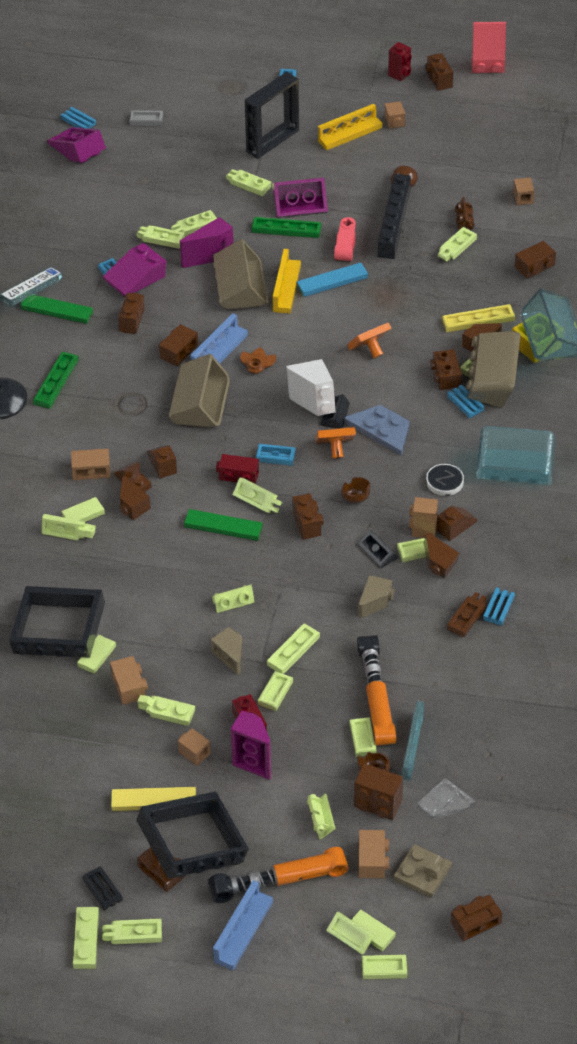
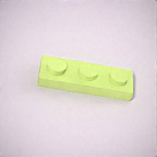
M304 623L267 660V666L284 674L320 638V632Z
M77 907L74 969H96L98 907Z

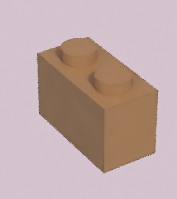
M109 449L71 451L73 480L111 478Z
M415 497L414 505H410L409 516H413L409 519V529H412V537L425 538L427 532L435 536L438 499Z
M133 656L110 662L111 675L122 705L138 701L140 695L146 696L145 690H148L145 678H141L142 669L140 663H136Z
M359 830V878H385V870H389V857H385V852H389V839H385V830Z

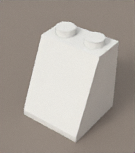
M322 359L286 366L289 398L317 416L335 413L333 380Z

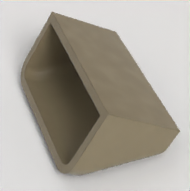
M243 239L213 255V266L216 271L215 279L218 284L217 291L220 297L219 303L222 308L231 310L262 307L268 303L261 260Z
M507 331L479 333L477 336H474L471 345L474 347V350L470 355L472 365H470L468 370L470 380H468L466 386L469 399L501 408L504 406L515 385L520 333Z
M212 354L181 364L168 416L175 424L208 428L220 425L230 379L228 373Z

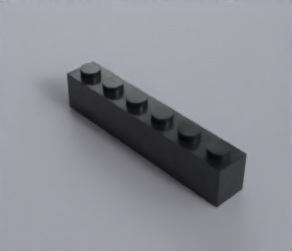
M394 174L378 239V257L395 259L411 192L410 175Z

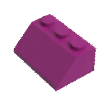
M324 177L275 182L272 184L277 217L328 212Z
M242 710L231 727L232 765L270 780V738L261 717Z

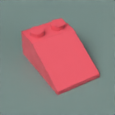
M473 22L472 73H504L506 22Z

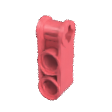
M346 217L340 222L334 260L352 262L356 236V222L353 218Z

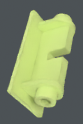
M244 585L241 588L219 594L215 593L212 596V601L216 605L217 613L255 603L252 585Z
M311 794L308 796L307 804L309 805L310 812L313 813L311 816L314 831L318 833L321 840L336 828L327 794L320 798L316 797L315 794Z

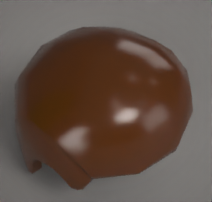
M405 165L397 167L391 176V184L394 174L410 175L411 187L415 186L418 181L417 172Z
M353 477L351 483H344L341 495L349 503H362L370 495L371 484L369 480L363 477Z
M367 752L363 758L360 755L358 756L357 765L359 771L364 763L388 772L390 770V761L384 754Z

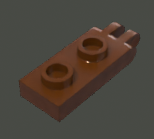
M477 592L472 597L467 596L447 624V630L465 638L484 611L487 597L482 595L478 600L480 594Z

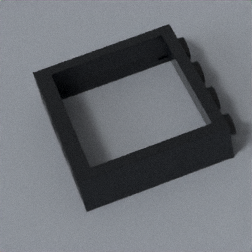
M285 72L244 100L246 152L259 159L299 131V79L292 74ZM283 92L284 122L262 137L261 106Z
M26 586L9 640L13 654L90 658L105 605L102 590ZM31 605L91 608L82 640L22 637Z
M216 791L141 806L136 820L168 879L179 878L193 873H202L211 869H220L229 865H238L244 862L249 850ZM209 813L229 849L175 861L155 824Z

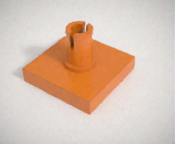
M389 322L356 336L347 346L351 351L367 344L374 359L384 354L377 339L381 338L392 328Z
M355 427L317 431L315 436L316 444L331 442L332 459H336L337 451L338 458H343L342 441L353 440L356 431Z

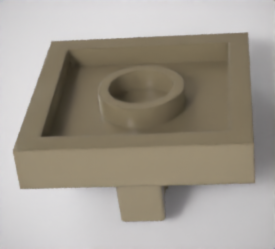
M414 844L396 871L394 881L432 898L451 869L452 862Z

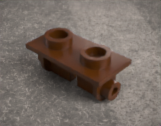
M463 197L455 206L458 231L463 227L472 230L475 226L474 218L472 217V205L465 202V197Z

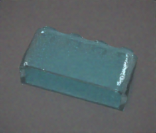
M540 288L523 307L521 312V319L534 357L541 361L577 357V320L569 299Z
M494 426L483 427L480 431L476 478L551 485L555 435L549 431Z

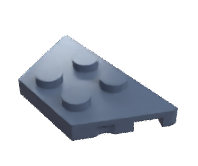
M382 405L344 418L345 424L355 427L357 431L397 454H403L404 444L406 443L410 427V421Z

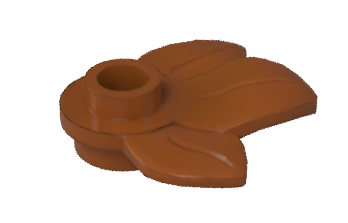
M259 347L251 354L242 352L240 360L246 365L250 373L256 374L262 372L264 368L274 365L276 355L266 356L264 350Z

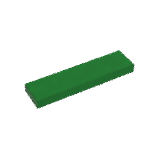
M254 217L251 229L252 233L320 238L322 222Z
M28 293L21 303V310L85 324L88 323L93 314L92 307Z
M66 352L60 353L33 399V405L51 409L79 360L78 355Z
M189 509L184 521V527L258 541L263 523Z

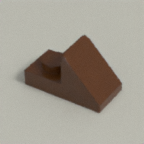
M139 462L129 463L114 472V475L121 482L122 477L126 476L144 492L152 488L151 482L140 472Z

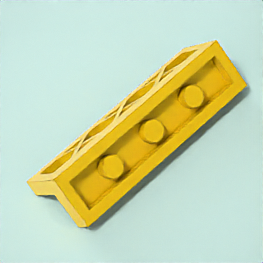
M371 104L319 125L318 142L327 151L381 129L382 122L376 117V105ZM371 111V115L364 117L367 112ZM357 117L354 122L350 123L353 118ZM344 122L341 127L337 128L340 123ZM330 128L327 133L323 134V130Z
M289 249L283 250L273 293V312L291 314L301 261L290 260Z

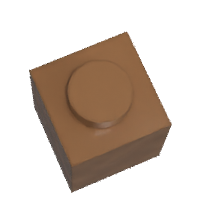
M401 101L385 103L384 117L389 129L405 126V111Z
M531 177L514 179L513 194L517 205L534 203V187Z
M193 728L180 736L178 740L179 753L196 766L211 754L210 741Z

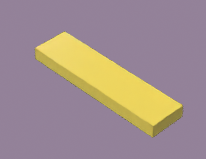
M510 304L442 316V323L446 332L469 329L474 324L515 321V315Z
M196 787L112 789V811L140 810L141 806L195 796Z

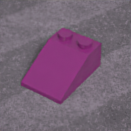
M71 127L47 140L49 145L69 160L79 163L86 162L91 156L99 155L100 151L106 148L101 132L97 129Z
M218 217L181 239V267L186 268L213 263L214 254L234 243L233 227Z
M142 243L130 249L103 276V279L125 297L128 292L135 293L164 278L166 260L145 243Z

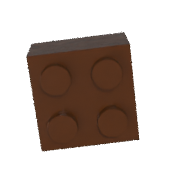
M364 763L354 782V807L361 811L374 813L381 818L393 820L402 803L403 777Z

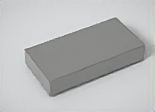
M130 111V126H162L163 111Z

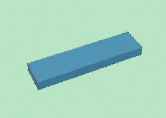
M357 263L297 281V287L303 297L366 279L368 278V273L362 263Z

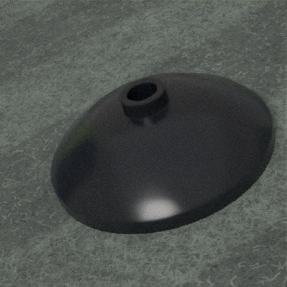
M0 377V419H6L18 414L25 407L27 392L20 382L11 378Z

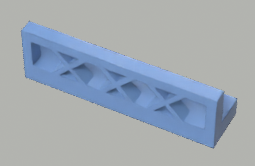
M232 313L190 355L191 360L212 354L220 364L248 336V330L237 326V315Z
M252 881L213 947L214 962L231 970L235 969L273 903V897L259 892V882Z

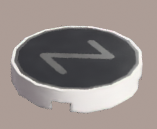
M450 464L435 465L428 471L426 478L428 489L440 496L456 494L462 489L464 481L462 471Z

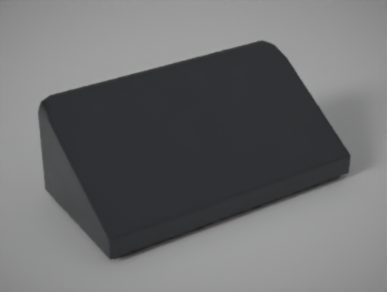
M344 394L334 396L335 413L323 415L321 426L343 428L344 418L347 416L350 405Z
M371 529L357 543L381 568L399 558Z

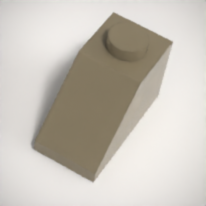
M369 575L358 604V617L363 618L387 607L389 600H393L395 589H392V580Z
M228 627L211 639V652L239 675L241 673L243 639L237 631L235 632Z

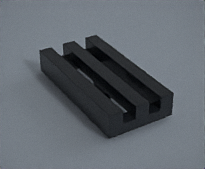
M101 866L82 876V880L104 911L108 909V906H114L115 902L118 901L120 903L123 901L122 895ZM96 874H99L101 876L103 881L106 883L108 888L113 893L114 897L110 896V894L107 892L103 884L97 878ZM89 878H92V880L95 882V884L97 885V887L99 888V890L102 892V894L104 895V897L107 899L106 901H105V900L103 899V897L100 895V893L98 892V890L96 889V887L93 885V883L91 882V880H90Z

